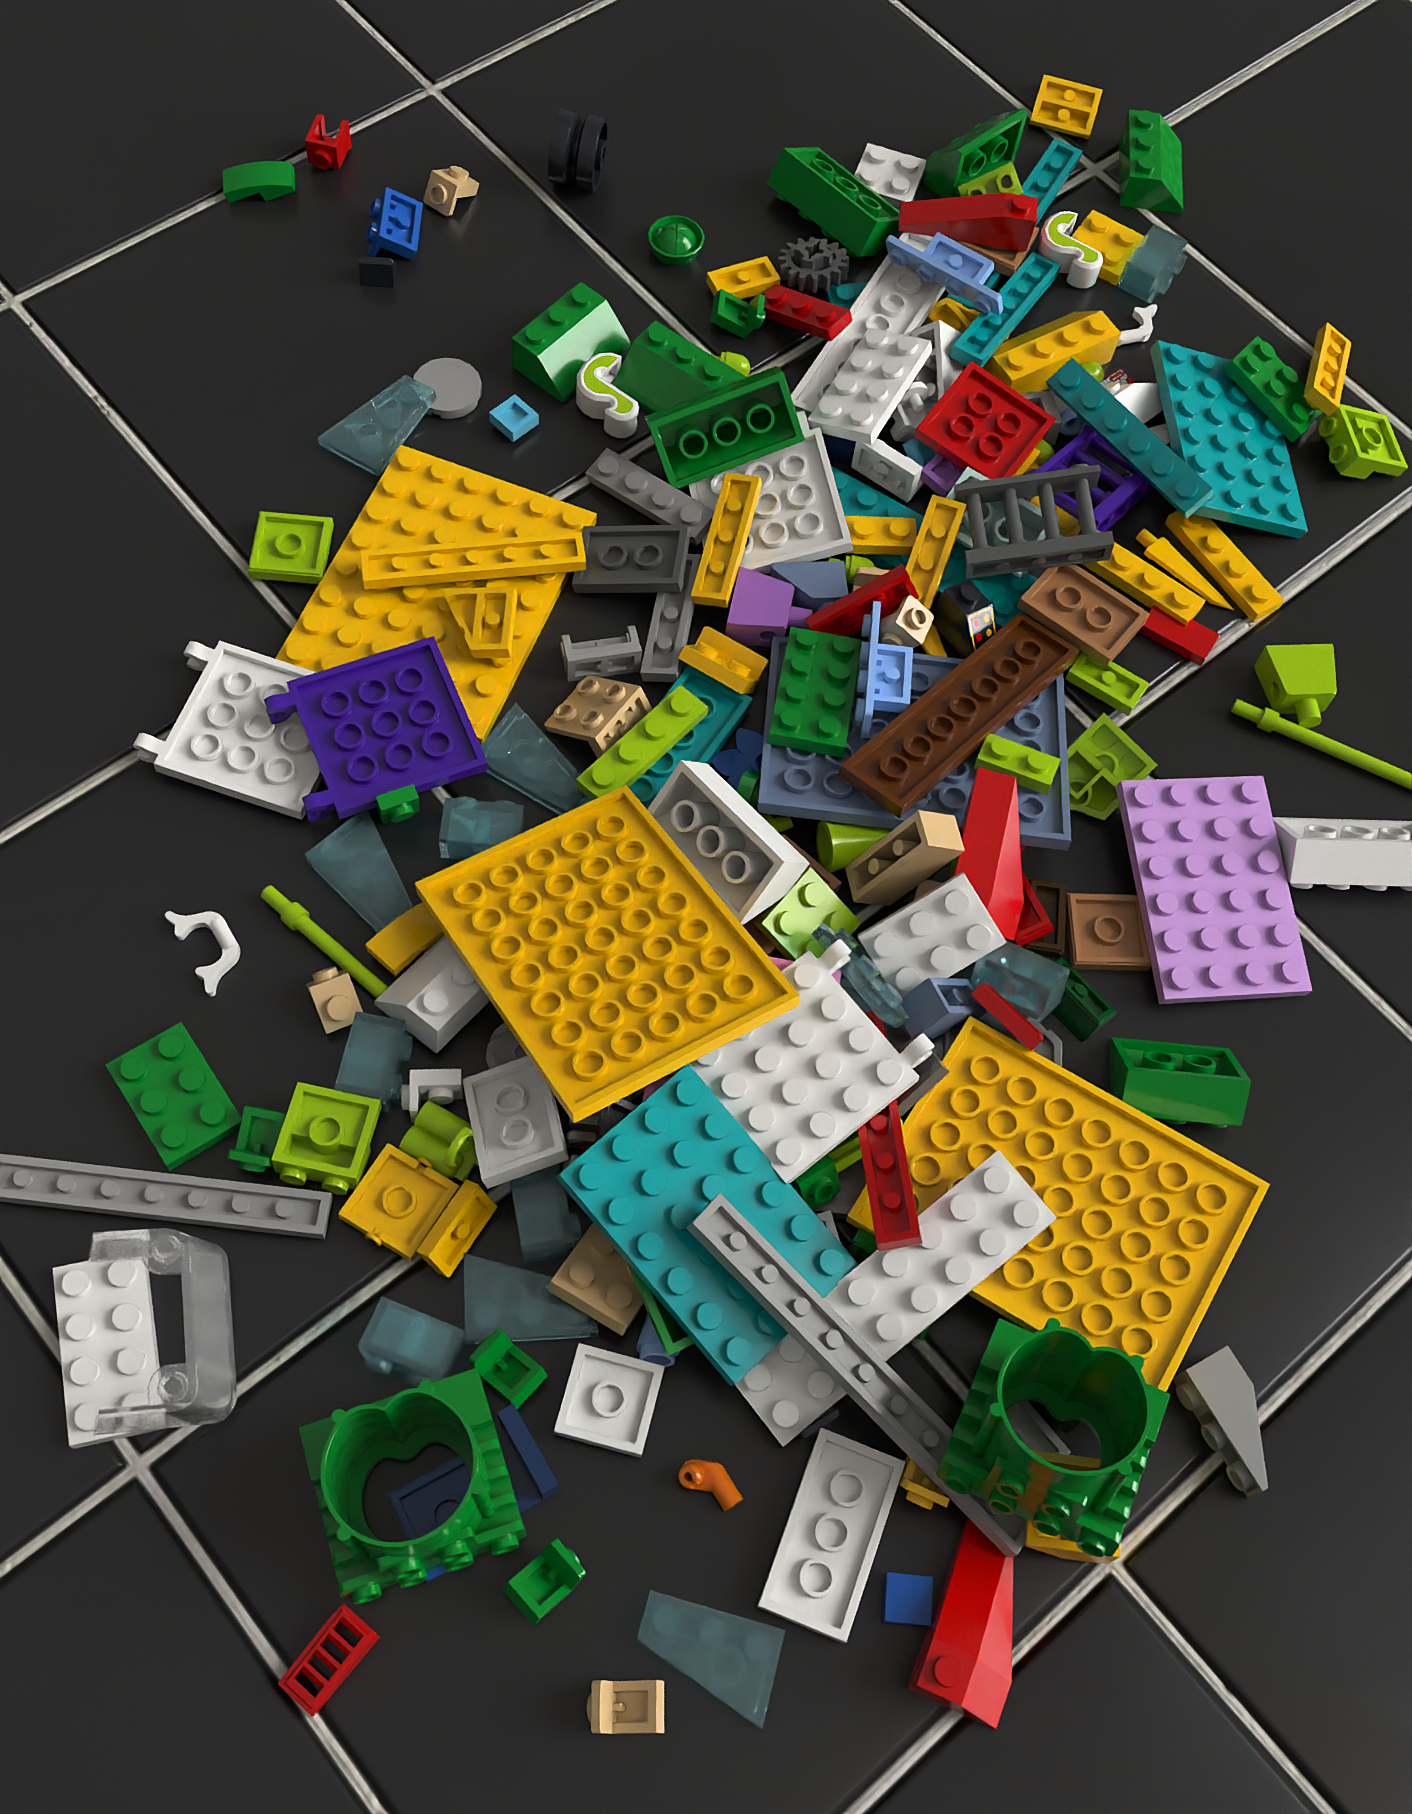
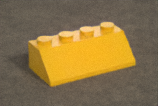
M1102 310L1073 312L1003 342L982 368L1019 394L1042 392L1049 389L1046 381L1071 358L1080 365L1088 361H1094L1100 365L1110 362L1121 332Z

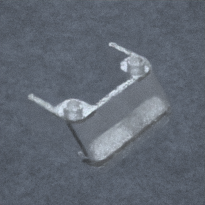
M169 1228L93 1233L87 1254L88 1263L142 1260L145 1267L155 1274H181L186 1363L165 1365L152 1375L147 1387L148 1404L99 1409L93 1425V1436L212 1424L224 1420L231 1413L237 1400L229 1264L225 1251L215 1243Z

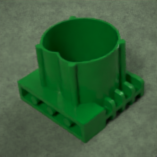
M999 1318L936 1475L944 1480V1484L949 1489L960 1494H974L986 1500L988 1505L999 1513L1005 1515L1016 1514L1031 1521L1032 1526L1044 1534L1050 1536L1061 1535L1076 1542L1077 1547L1081 1551L1091 1556H1113L1120 1545L1121 1535L1128 1521L1130 1508L1137 1494L1138 1484L1145 1470L1149 1451L1155 1443L1171 1394L1146 1383L1140 1371L1144 1365V1360L1139 1355H1133L1130 1358L1127 1354L1115 1348H1093L1083 1335L1070 1328L1060 1327V1322L1055 1318L1048 1319L1044 1328L1035 1333ZM1033 1400L1044 1405L1048 1412L1057 1420H1078L1085 1423L1093 1431L1098 1442L1100 1451L1099 1470H1069L1043 1460L1018 1438L1008 1421L1005 1411L1019 1402Z
M478 1368L433 1383L430 1380H423L418 1388L407 1389L394 1396L370 1404L356 1406L346 1412L342 1409H336L329 1418L299 1427L311 1482L315 1485L318 1507L325 1527L324 1532L329 1543L331 1561L338 1581L339 1595L344 1600L353 1599V1604L372 1601L382 1595V1588L399 1583L400 1588L417 1585L428 1579L427 1572L445 1566L447 1572L455 1571L471 1565L474 1562L473 1556L490 1550L492 1555L510 1552L519 1547L518 1540L527 1536ZM433 1443L445 1445L457 1453L465 1462L471 1476V1481L463 1501L453 1515L437 1529L422 1537L403 1542L380 1541L369 1528L363 1510L364 1487L373 1467L385 1459H394L402 1462L409 1461L423 1447Z

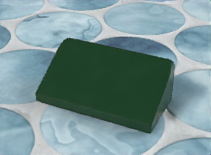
M1062 957L1043 967L1028 985V988L1081 1042L1090 1038L1117 1014L1108 1002Z

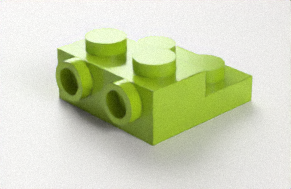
M1339 404V408L1329 417L1325 415L1319 421V433L1324 437L1325 442L1330 448L1329 459L1334 463L1335 468L1341 475L1365 480L1374 471L1399 476L1408 469L1387 415Z
M297 1082L271 1159L275 1172L281 1173L280 1179L297 1186L304 1185L306 1179L321 1182V1187L324 1190L337 1195L347 1194L348 1189L355 1190L363 1179L371 1153L370 1143L382 1108L381 1100Z

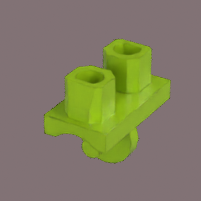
M1012 162L957 187L961 197L994 193L1023 194Z

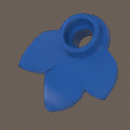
M738 728L736 731V749L718 752L711 762L717 773L728 778L727 783L736 792L741 776L747 768L760 771L763 736L743 728Z

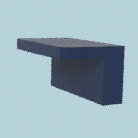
M513 1403L498 1412V1420L494 1424L521 1515L559 1492V1484Z

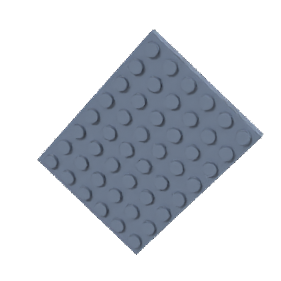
M773 636L770 652L757 812L895 829L915 812L922 810L954 815L960 832L976 772L974 766L983 744L900 819L838 776L840 765L901 714L873 710L868 738H860L861 722L855 721L857 698L863 699L864 693L857 692L858 676L843 758L767 744L788 637ZM913 653L910 706L965 659ZM859 664V670H865L866 665ZM1062 673L994 735L1061 759L1047 795L1017 784L1020 845L1068 851L1071 843L1064 677Z

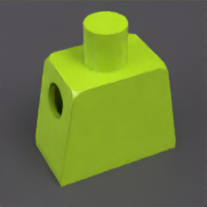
M1333 644L1266 646L1256 661L1254 668L1272 709L1280 714H1296L1299 725L1304 728H1312L1319 725L1322 721L1320 713L1326 710L1337 691Z

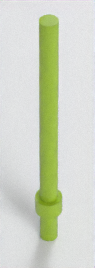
M1239 699L1235 700L1230 712L1257 723L1256 727L1269 733L1272 730L1412 790L1411 773L1279 717L1280 713L1267 707L1262 710Z
M272 885L263 890L261 898L281 914L280 920L293 931L299 930L343 970H346L351 977L375 998H378L389 988L309 918V912L298 902L291 903Z

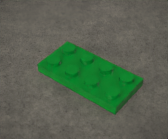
M796 627L790 628L767 744L843 758L863 640Z

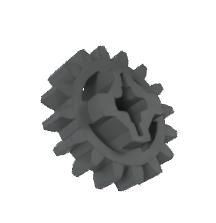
M810 237L807 242L798 238L796 245L788 242L786 249H781L780 257H778V273H780L781 281L788 280L789 287L799 285V291L811 290L813 293H816L817 289L821 287L825 291H830L831 284L839 287L841 280H846L847 272H849V256H846L847 250L845 248L838 249V242L827 244V238L815 239Z

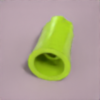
M820 820L816 831V848L819 863L830 873L843 870L893 829Z

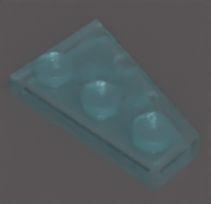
M405 375L317 437L322 447L379 477L393 458L398 447L405 442L437 399L435 390Z
M515 703L481 745L488 762V770L486 772L559 815L579 807L586 798V795L576 787V779L581 774L521 707Z
M368 810L354 815L305 853L306 861L378 933L399 916L413 908Z
M822 923L812 933L825 951L839 939L851 950V953L848 955L850 960L840 970L879 1019L899 1028L909 1018L901 1005L903 998L891 985L885 982L878 967L871 961L862 946L845 929L841 927L836 931Z
M464 1253L466 1344H480L497 1328H501L506 1332L512 1342L598 1337V1321L547 1291L553 1277Z
M650 1590L637 1640L677 1670L704 1687L721 1702L741 1714L758 1729L761 1730L763 1728L785 1630Z

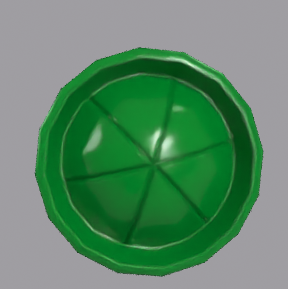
M678 215L665 216L656 220L649 227L647 233L649 244L655 257L664 264L671 266H683L692 262L701 250L705 239L703 230L696 222Z

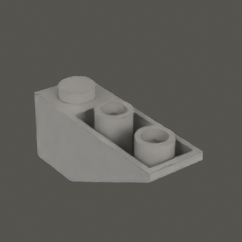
M1226 1346L1188 1368L1172 1380L1177 1386L1176 1393L1180 1402L1186 1409L1193 1411L1202 1425L1201 1433L1203 1438L1213 1450L1219 1452L1228 1466L1226 1471L1229 1479L1238 1490L1243 1491L1247 1498L1268 1489L1254 1385L1229 1346Z

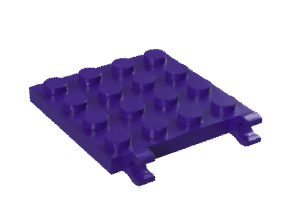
M434 636L288 681L286 683L289 692L272 695L264 699L271 724L281 723L297 712L327 787L325 791L311 793L302 797L309 822L321 820L333 810H336L338 818L342 819L377 807L376 796L414 784L417 793L488 770L487 759Z

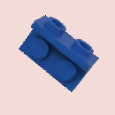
M388 187L385 188L380 199L375 197L368 216L373 219L365 235V241L369 243L367 256L375 257L380 247L412 260L418 247L423 203Z

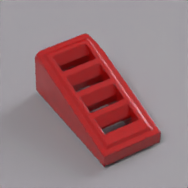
M342 1602L278 1682V1685L314 1717L378 1641L380 1636ZM342 1624L360 1639L354 1648L336 1632ZM329 1640L347 1656L342 1664L323 1648ZM315 1656L334 1672L329 1680H326L309 1664ZM302 1672L321 1688L316 1697L310 1694L296 1680Z

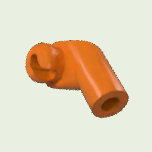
M691 1459L686 1461L679 1469L678 1479L683 1487L713 1492L724 1512L743 1500L727 1471L718 1462Z

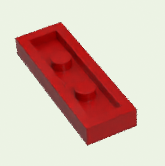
M778 284L773 285L764 294L765 318L825 340L832 341L853 321L849 309Z
M903 564L805 618V621L812 631L850 637L862 630L864 614L871 615L873 601L881 602L880 619L898 610L904 597L912 595L915 599H918L919 596Z

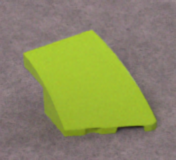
M1104 712L1067 749L1070 810L1105 820L1119 806L1116 786L1121 781L1143 780L1157 766Z

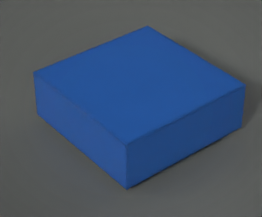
M892 1572L885 1573L883 1623L930 1627L932 1620L933 1577Z

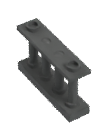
M1076 464L1069 469L982 481L973 478L967 479L960 484H954L953 500L967 504L973 543L971 550H965L963 562L965 579L1109 560L1114 547L1112 531L1101 532L1096 529L1089 490L1097 487L1101 473L1100 464L1092 466ZM1075 491L1082 533L1077 536L1064 537L1060 535L1053 494ZM1039 496L1046 538L1044 540L1028 542L1023 537L1017 499ZM1003 501L1009 543L992 547L987 543L981 504Z

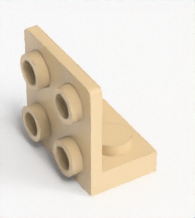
M588 675L577 684L576 689L554 710V713L545 722L544 726L549 732L588 741L599 759L653 709L641 686Z

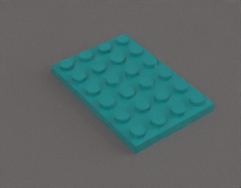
M1157 340L1150 348L1172 451L1205 480L1214 491V495L1193 514L1299 539L1308 529L1284 435L1223 370L1232 360Z
M689 1064L678 1071L556 1176L557 1180L730 1386L736 1385L788 1332L686 1229L715 1196L721 1193L823 1299L838 1285L842 1278L858 1266L790 1183H784L771 1166V1161Z

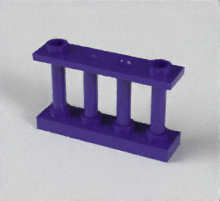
M1087 424L1081 429L1075 439L1037 470L1033 468L1027 473L1033 474L1069 469L1075 463L1087 464L1089 466L1100 464L1101 473L1099 479L1115 489L1113 493L1111 491L1105 493L1098 487L1089 489L1091 501L1097 504V507L1093 508L1096 529L1101 532H1106L1154 489ZM1093 448L1133 475L1131 477L1128 475L1121 476L1089 455L1088 452ZM1064 492L1053 494L1055 505L1079 520L1078 525L1081 526L1077 502ZM1026 497L1023 499L1030 502L1034 497Z

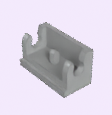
M635 625L627 626L628 633L625 636L571 643L569 634L561 635L560 649L567 681L583 680L588 675L605 677L640 672L642 649Z

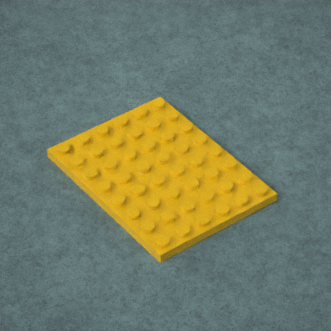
M400 445L275 659L314 672H320L434 636L481 747H483L571 572L364 590L360 550L582 532L583 526H595L597 513ZM515 587L517 603L511 658H473L445 599L444 588Z
M627 785L415 882L418 896L573 1123L592 1115L800 1005V994Z
M969 1016L942 1060V1063L950 1072L915 1104L902 1125L918 1216L999 1150L1057 1219L972 1289L968 1295L1032 1333L1042 1330L1048 1319L1055 1318L1060 1322V1327L1070 1328L1083 1335L1093 1348H1115L1124 1352L1130 1358L1133 1355H1139L1144 1360V1365L1140 1371L1146 1383L1166 1392L1270 1184ZM866 1184L847 1215L846 1222L858 1229L862 1228L875 1236Z

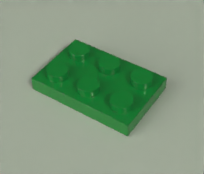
M1259 336L1251 341L1223 368L1291 443L1299 438L1322 413L1321 410H1315L1307 403L1303 396L1305 386L1298 379L1297 373L1291 367L1286 366L1276 356L1273 347L1269 343L1262 341Z
M182 1022L106 1064L107 1069L169 1171L240 1130L242 1117Z

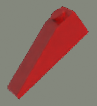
M994 193L901 202L898 231L933 237L939 232L952 240L1026 252L1037 222V198L1011 193Z
M977 767L960 828V836L965 851L952 860L947 880L963 871L1003 937L1014 941L1024 904L1016 777Z
M968 1517L932 1615L931 1626L928 1627L907 1689L992 1729H996L1012 1683L1013 1557L1007 1558Z

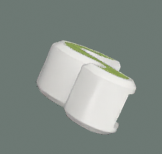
M1070 211L1058 212L1045 221L1035 253L1062 265L1059 273H1068L1066 280L1068 284L1077 288L1091 287L1097 280L1103 262L1102 254L1070 237L1078 215L1077 213Z
M612 352L599 353L588 359L577 373L576 404L584 414L592 418L604 419V430L606 433L617 438L629 437L637 429L636 417L639 405L636 400L612 385L621 368L622 356Z

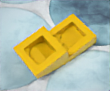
M422 902L387 925L367 942L365 946L367 951L396 977L421 952L425 953L444 935V932Z

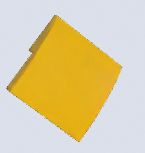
M1044 74L1029 124L1089 140L1103 90Z

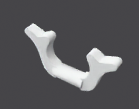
M1152 304L1146 308L1135 307L1132 317L1141 326L1137 329L1120 331L1121 335L1117 346L1145 342L1150 338L1153 330L1151 318L1156 313L1157 305Z
M171 911L166 912L165 917L175 927L174 933L178 940H184L190 932L200 927H207L212 930L222 949V956L212 965L196 968L195 972L204 981L205 991L208 996H215L219 980L238 962L240 957V947L226 921L220 914L212 911L188 916L178 915Z

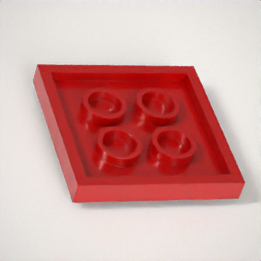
M971 361L918 425L913 436L963 471L969 467L988 479L1014 476L1052 428L1056 418Z

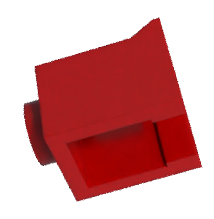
M317 114L305 139L308 163H312L315 167L322 170L328 168L340 169L348 150L352 148L349 121L342 120L336 138H332L326 135L324 115Z

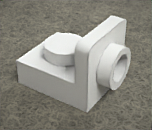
M461 1069L410 1070V1084L402 1085V1110H409L412 1123L415 1122L417 1114L421 1109V1100H429L435 1104L443 1105L453 1102V1099H463Z

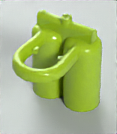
M428 1100L417 1114L414 1126L403 1137L399 1150L416 1160L419 1157L428 1160L433 1165L432 1169L448 1179L456 1178L464 1182L474 1165L479 1166L471 1123Z

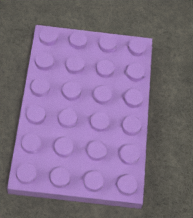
M1241 776L1121 781L1116 786L1159 1004L1306 996L1312 992L1264 777Z

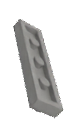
M606 448L585 472L589 482L661 525H688L691 532L690 542L696 546L709 532L714 510L609 448Z
M687 554L681 592H657L640 671L643 681L676 682L681 675L683 661L678 659L688 641L695 606L691 598V592L701 561V554Z

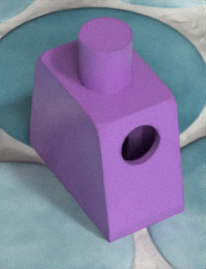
M739 567L725 636L744 646L771 647L772 637H785L787 628L796 627L809 630L805 618L812 615V610L791 606L795 589L792 584L744 567Z

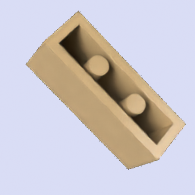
M918 810L848 864L845 870L853 901L890 906L963 853L965 849L955 816Z

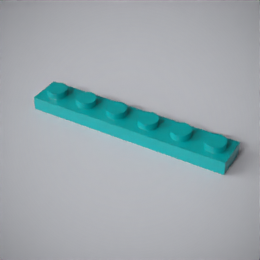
M1032 252L998 292L1002 296L1003 303L1001 314L998 316L992 312H981L953 344L949 357L959 361L965 367L973 361L982 368L1057 278L1062 265Z
M1073 358L1046 381L1048 388L1186 519L1214 495L1213 488Z

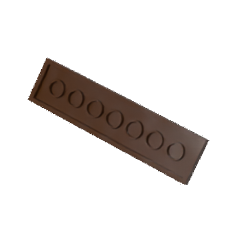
M1020 612L840 765L838 776L900 819L984 743L988 735L995 734L1077 660L1080 649Z

